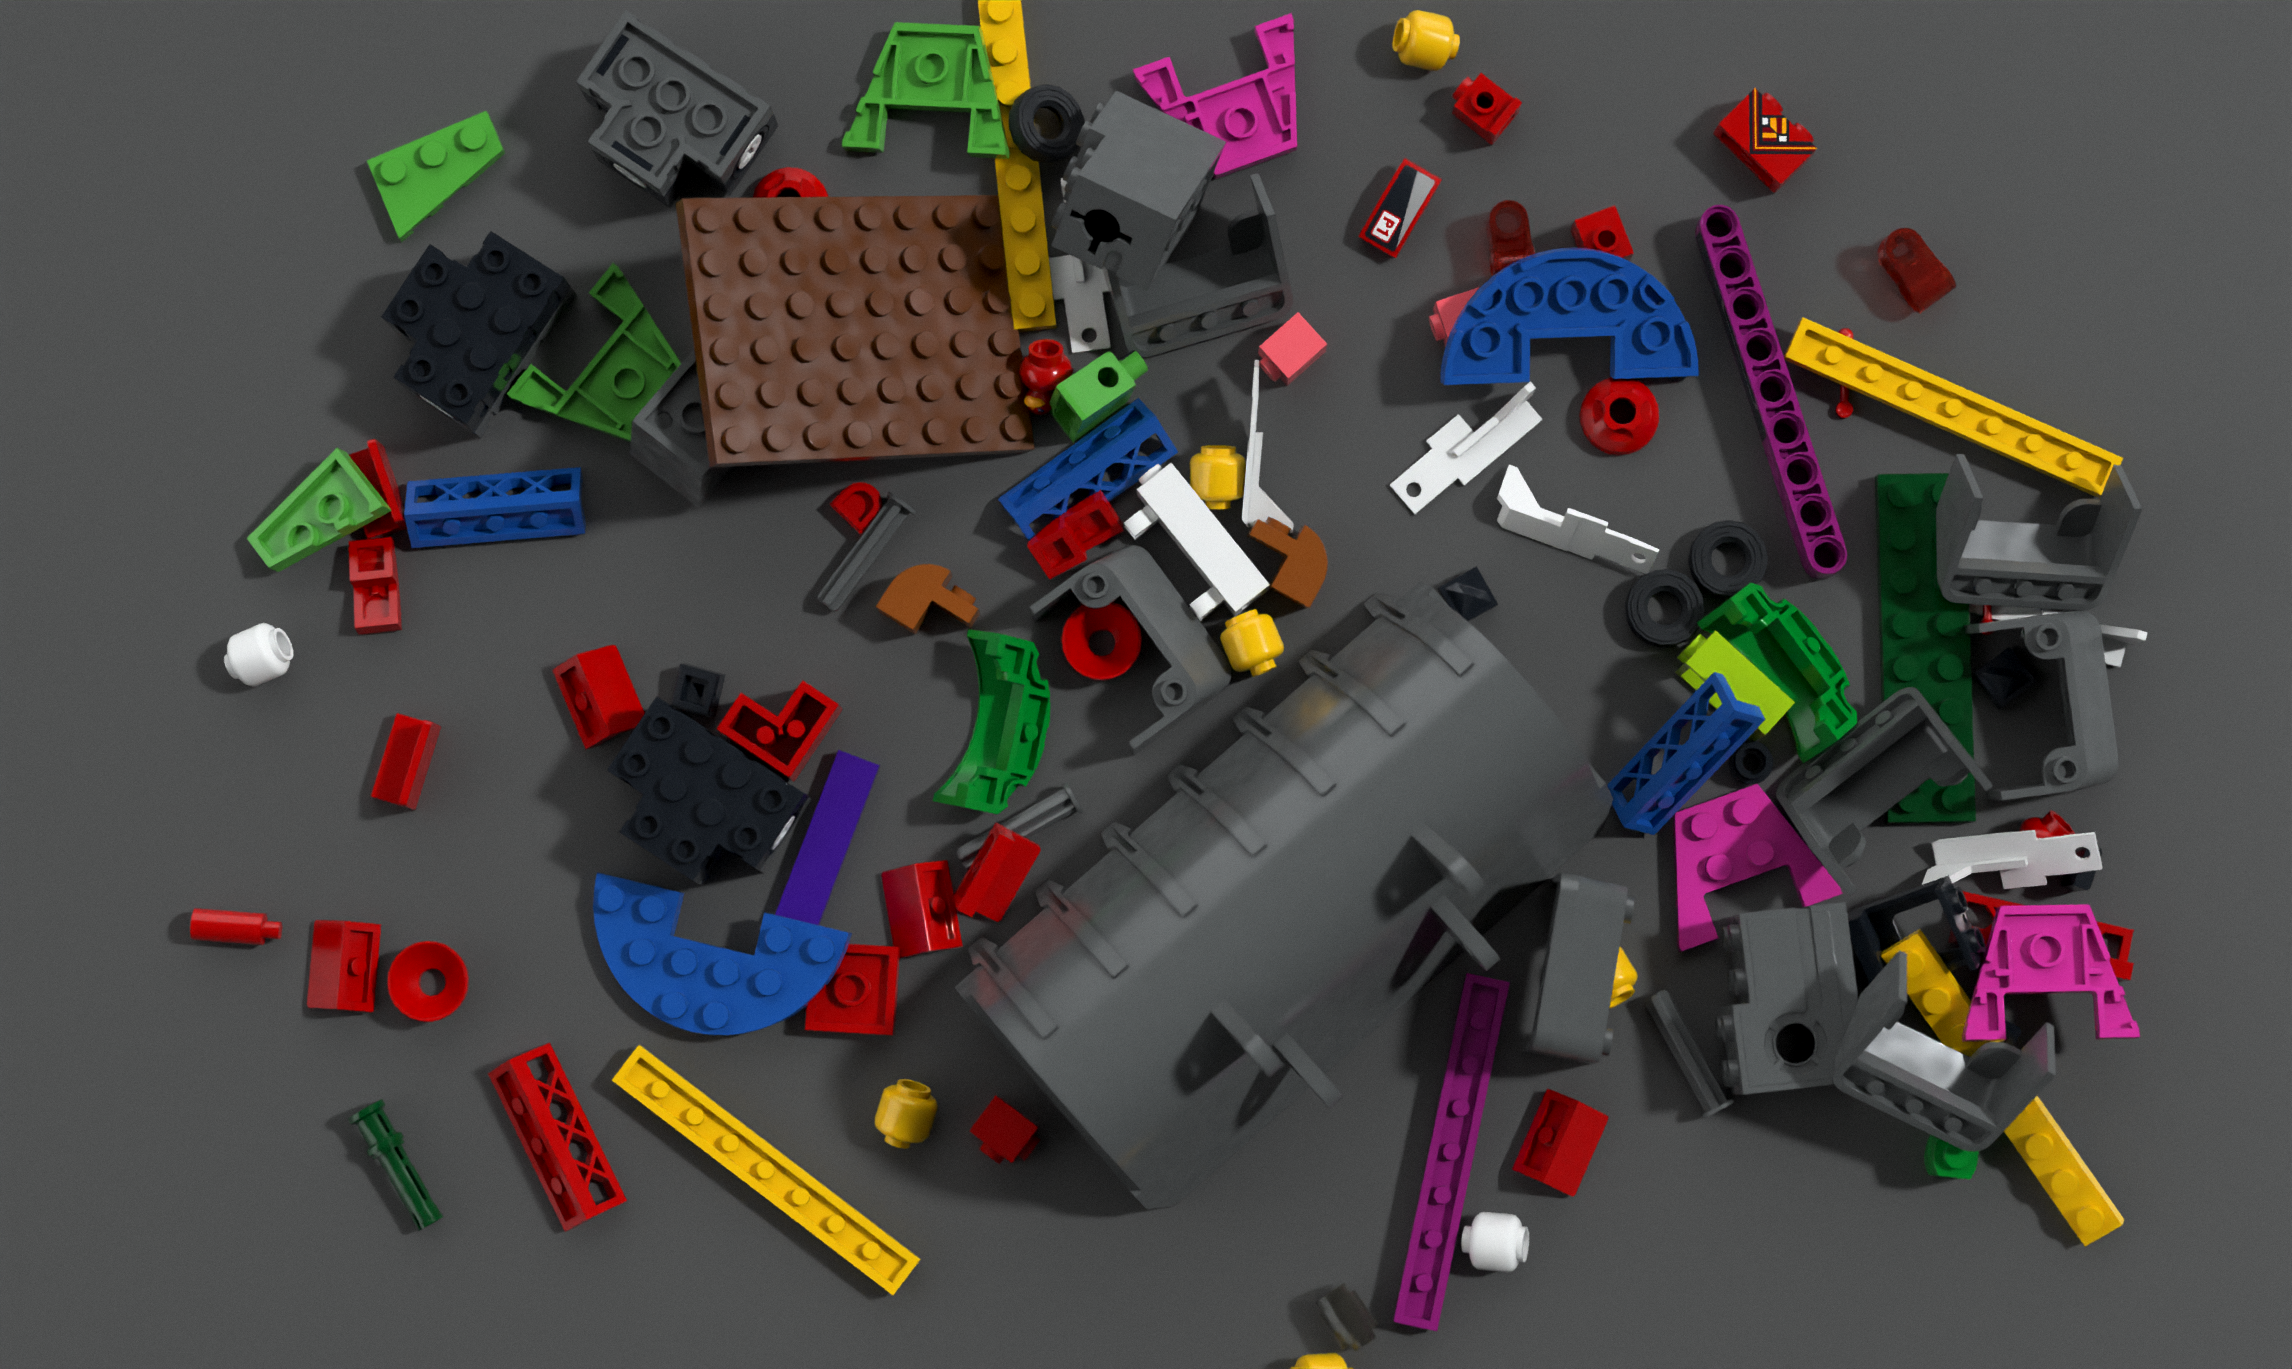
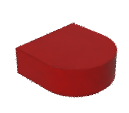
M857 482L846 487L830 503V506L862 535L883 507V501L880 493L874 486L864 482Z

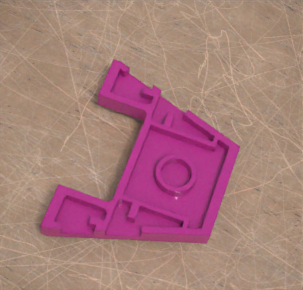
M1291 13L1255 26L1254 31L1268 69L1193 96H1184L1170 56L1133 69L1135 80L1161 112L1226 141L1213 174L1215 179L1297 150L1294 19Z
M1758 784L1684 809L1673 815L1678 928L1677 947L1679 952L1718 938L1704 900L1706 893L1781 866L1788 867L1802 907H1807L1843 894L1840 886Z
M2090 904L2000 906L1997 908L1964 1025L1962 1042L2006 1040L2004 994L2090 993L2093 995L2096 1040L2137 1039L2140 1037L2139 1027L2136 1020L2133 1021L2124 999L2125 992L2123 987L2119 986L2109 961L2111 957Z

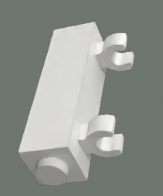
M1169 463L1163 469L1157 464L1140 477L1138 481L1142 486L1137 489V496L1145 507L1125 521L1124 527L1133 539L1136 540L1155 523L1159 522L1211 588L1189 604V608L1199 621L1207 617L1222 603L1225 604L1235 617L1269 590L1270 584L1172 463Z

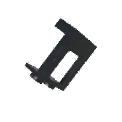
M1949 875L1856 908L1850 912L1848 923L1851 943L1870 983L1887 965L1881 957L1883 951L1902 940L1894 922V916L1937 899L1959 946L1942 951L1938 955L1949 971L1966 965L1969 966L1970 971L1978 968L1986 951L1985 941L1979 928L1971 926L1965 913L1968 911L1965 895L1960 887L1953 886Z

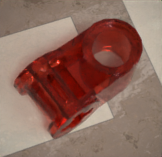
M1505 200L1495 205L1486 221L1491 277L1506 266L1535 254L1526 209L1514 200ZM1502 213L1513 215L1517 219L1518 229L1511 233L1501 231L1497 227L1496 217Z
M1899 228L1879 244L1877 257L1880 265L1897 285L1905 301L1917 313H1923L1956 288V282L1950 271L1936 258L1915 230ZM1905 244L1908 251L1904 255L1896 257L1893 250L1897 246Z

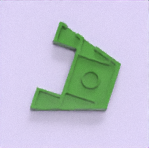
M895 22L872 72L874 77L865 97H861L855 110L857 115L849 132L846 131L843 137L842 147L846 151L883 153L888 109L970 112L971 121L967 153L971 157L1009 159L1010 152L984 36L980 27Z
M612 263L590 290L589 294L622 320V324L567 391L530 364L508 391L507 395L515 402L631 443L632 420L680 366L681 362L619 267Z

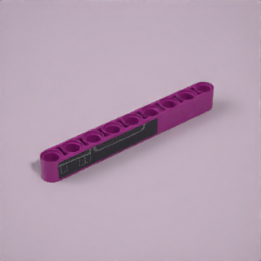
M1713 205L1703 213L1696 225V241L1802 567L1812 578L1819 580L1827 579L1836 574L1845 565L1847 549L1739 218L1730 207ZM1713 219L1722 221L1727 227L1728 234L1724 237L1711 235L1707 230L1706 222ZM1724 260L1734 261L1740 267L1741 275L1738 278L1726 277L1720 270V262ZM1737 301L1748 302L1754 309V317L1746 320L1739 318L1733 310V304ZM1755 341L1763 344L1767 350V359L1761 361L1752 359L1747 353V344ZM1767 382L1775 384L1781 393L1780 400L1777 402L1765 400L1760 393V385ZM1783 423L1791 427L1794 432L1793 442L1782 443L1778 441L1774 436V425ZM1796 464L1805 469L1808 477L1806 484L1797 485L1789 480L1787 476L1789 465ZM1803 506L1815 507L1821 515L1820 525L1809 526L1805 524L1801 519V508ZM1825 547L1833 553V567L1824 568L1816 563L1814 559L1815 548Z

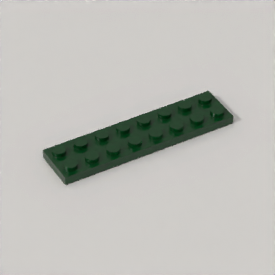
M1949 473L1877 474L1875 476L1881 703L1901 689L1907 687L1918 689L1974 760L1970 634L1965 633L1964 625H1970L1969 604L1953 603L1945 599L1937 582L1936 508ZM1970 772L1962 782L1949 786H1938L1929 778L1885 812V823L1975 822V777Z

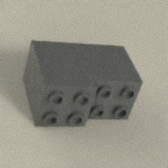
M1115 91L1107 104L1099 102L1091 121H1086L1079 133L1076 145L1081 148L1077 157L1073 156L1063 176V180L1067 182L1064 189L1066 192L1063 197L1066 203L1062 202L1053 218L1051 227L1057 229L1051 246L1097 268L1102 269L1105 267L1115 272L1117 277L1148 291L1197 215L1226 141L1121 92Z
M693 349L632 420L630 455L699 508L733 466H709L695 350Z
M1846 902L1813 905L1803 908L1740 913L1728 917V926L1722 927V942L1725 953H1732L1733 970L1727 971V983L1730 996H1737L1738 1004L1721 1007V1016L1715 1017L1718 1043L1725 1042L1727 1060L1720 1062L1723 1086L1730 1087L1731 1095H1745L1835 1085L1833 1081L1834 1061L1858 1002Z

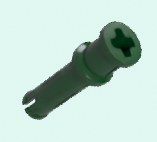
M381 1099L348 1118V1121L351 1125L358 1127L369 1146L366 1151L373 1160L378 1159L401 1201L411 1215L417 1230L420 1231L443 1218V1215L432 1200L414 1165L409 1160L402 1146L405 1143L403 1140L404 1136L401 1131H395L383 1110L386 1104Z

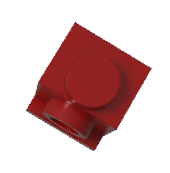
M1480 73L1474 81L1467 76L1452 95V98L1457 101L1453 107L1452 114L1491 145L1494 144L1517 116L1522 105L1519 99L1516 97L1514 99L1483 73ZM1481 96H1485L1492 102V106L1483 109L1478 106L1476 100Z

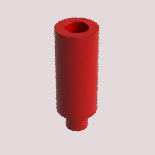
M195 908L191 916L190 936L192 940L264 945L266 938L281 939L282 922L268 921L267 914Z

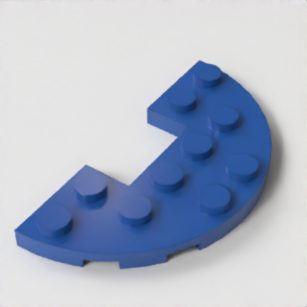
M1560 248L1535 253L1508 265L1492 276L1475 292L1457 317L1450 332L1441 365L1440 383L1443 385L1530 382V339L1610 336V377L1614 379L1699 376L1698 356L1689 323L1685 321L1680 308L1674 301L1675 298L1653 275L1628 260L1604 251L1588 248Z
M597 873L593 898L594 924L600 948L612 974L628 995L647 1012L670 1025L690 1032L706 1035L747 1034L779 1024L794 1016L808 1006V1003L831 981L841 965L852 936L850 932L771 913H764L755 954L731 950L674 936L684 897L683 892L604 873Z

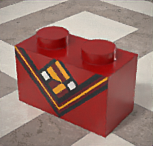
M1754 88L1718 124L1713 134L1775 194L1813 156L1817 148L1812 144L1814 138L1810 132L1799 123L1793 125L1782 114V106L1772 95L1766 92L1762 95Z

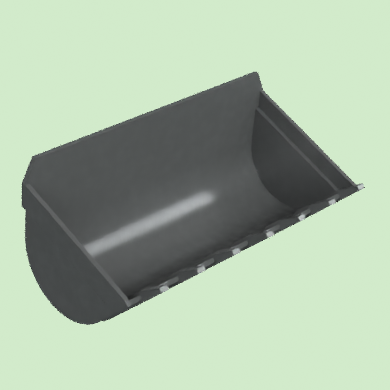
M1421 581L1399 600L1395 596L1376 592L1364 603L1376 620L1333 658H1331L1330 654L1310 650L1298 662L1310 678L1265 716L1262 711L1244 707L1233 717L1239 731L1244 735L1200 774L1198 770L1181 764L1174 768L1167 777L1174 791L1178 793L1132 832L1131 828L1117 822H1112L1101 832L1107 849L1111 851L1067 890H1065L1064 886L1049 879L1042 883L1034 891L1040 907L1044 910L998 949L996 944L981 937L968 948L973 965L977 968L954 988L1146 1209L1176 1206L1307 1089L1310 1088L1331 1109L1343 1096L1325 1074L1464 951L1485 971L1489 970L1500 958L1482 935L1604 829L1613 801L1606 782L1590 766L1578 745L1556 715L1515 667L1473 625L1451 609L1435 589Z

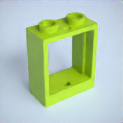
M1716 630L1707 638L1699 634L1677 657L1683 664L1675 673L1695 691L1713 672L1724 675L1738 701L1759 706L1766 720L1748 737L1750 741H1757L1765 736L1795 703ZM1717 693L1709 699V704L1716 710L1722 704Z

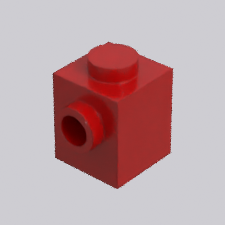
M1615 205L1574 220L1570 230L1577 248L1600 250L1617 255L1628 261L1631 260L1634 252Z
M995 1095L969 1130V1132L983 1141L979 1150L999 1165L1004 1159L1013 1163L1018 1156L1025 1161L1041 1140L1034 1135L1039 1126L997 1095Z

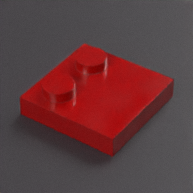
M849 944L841 965L831 981L806 1006L805 1030L895 1035L900 947Z

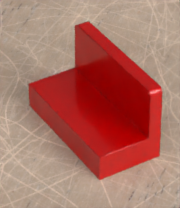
M374 438L367 441L368 448L349 454L392 510L363 526L367 539L382 538L407 529L404 518L405 506L386 450Z
M615 645L576 654L552 670L586 750L600 746L617 734L634 730L645 714Z
M396 713L371 797L416 810L441 726L431 721H423Z
M995 822L953 896L956 909L970 917H973L974 913L978 912L996 922L1001 921L1041 851L1040 846Z
M948 860L916 863L882 872L881 878L893 946L900 947V958L963 947L956 906L953 900L954 894Z
M340 920L315 921L307 997L308 1008L374 1012L381 924Z
M1547 1088L1512 1170L1569 1196H1575L1608 1122V1115L1578 1100Z

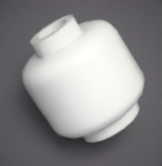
M260 623L230 637L224 663L228 673L233 678H239L244 684L256 687L287 672L290 660L293 658V648L288 636L282 629H275L272 625Z
M1480 1212L1475 1216L1472 1226H1465L1463 1229L1462 1252L1469 1253L1471 1263L1476 1269L1512 1272L1517 1268L1519 1262H1525L1527 1259L1529 1230L1528 1227L1522 1226L1520 1219L1516 1215Z

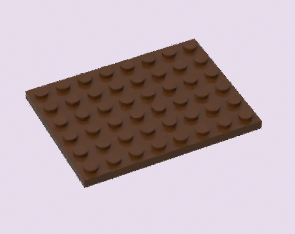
M999 195L682 198L676 202L710 467L1027 453L1035 449L1030 411L1024 403L1027 389L1019 374L1023 360L1019 331L1014 329Z

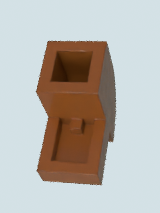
M1268 516L1266 522L1259 519L1255 520L1247 537L1284 557L1270 583L1269 589L1305 609L1310 608L1325 580L1328 568L1327 553L1321 539L1306 525L1300 528L1294 539L1288 536L1291 528Z
M934 564L916 565L901 572L891 582L876 605L877 610L881 614L915 635L934 606L969 628H972L980 615L979 609L973 606L976 598L955 585L951 591L946 589V586L953 577L952 573L947 568Z

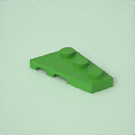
M484 111L367 160V163L398 238L403 242L413 233L412 230L428 216L436 214L444 207L443 204L462 187H467L500 159L505 154V151L489 113Z
M336 448L247 537V540L268 568L280 572L392 510L348 453Z

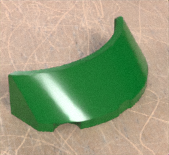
M1749 583L1697 622L1702 630L1711 634L1716 630L1795 702L1785 714L1795 738L1798 757L1802 763H1805L1838 741L1858 723L1857 711L1848 703L1844 695V689L1849 687L1850 684L1839 659L1831 646L1818 632L1816 626L1785 598L1776 603L1766 595L1762 586Z
M968 629L966 638H968L974 654L979 683L976 723L970 743L960 764L947 782L934 793L932 801L998 815L1008 807L1007 800L1017 787L1027 786L1040 762L1045 748L1044 742L1047 728L1050 723V690L1048 680L1041 679L1036 663L1040 654L1034 642L1000 633Z

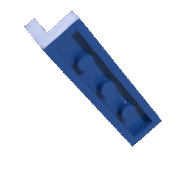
M1137 398L998 498V500L1029 542L1035 536L1029 524L1042 514H1054L1053 520H1055L1072 508L1067 506L1070 494L1078 488L1089 489L1087 497L1101 490L1110 502L1138 482L1140 477L1157 464H1163L1177 454L1178 451L1155 414ZM1155 434L1162 446L1148 457L1138 456L1141 443ZM1113 463H1124L1120 477L1113 482L1102 481L1107 467Z
M581 467L408 481L404 518L411 548L585 534L586 520L581 500L583 482ZM571 484V490L552 492L549 489L554 485ZM512 488L526 489L518 495L506 494ZM468 492H482L477 498L464 499L462 497ZM418 496H439L432 502L417 503Z
M1713 672L1608 783L1607 786L1613 798L1612 805L1624 828L1655 835L1766 720L1759 706L1736 699L1723 674ZM1717 693L1722 704L1711 716H1706L1709 699ZM1688 721L1692 722L1689 739L1683 745H1679L1681 729ZM1660 751H1664L1662 767L1655 775L1651 774L1654 757ZM1635 779L1637 782L1634 797L1627 803L1622 791Z

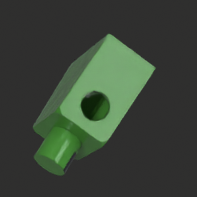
M1135 350L1130 351L1119 360H1117L1112 352L1108 351L1055 387L1050 399L1052 409L1049 412L1071 441L1075 442L1130 399L1136 387L1134 381L1148 371V367Z

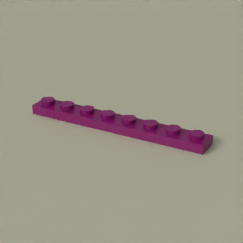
M1465 973L1393 1322L1432 1331L1438 1330L1510 982Z

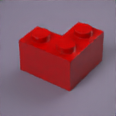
M802 680L778 717L743 693H740L716 729L795 782L843 709L838 703Z

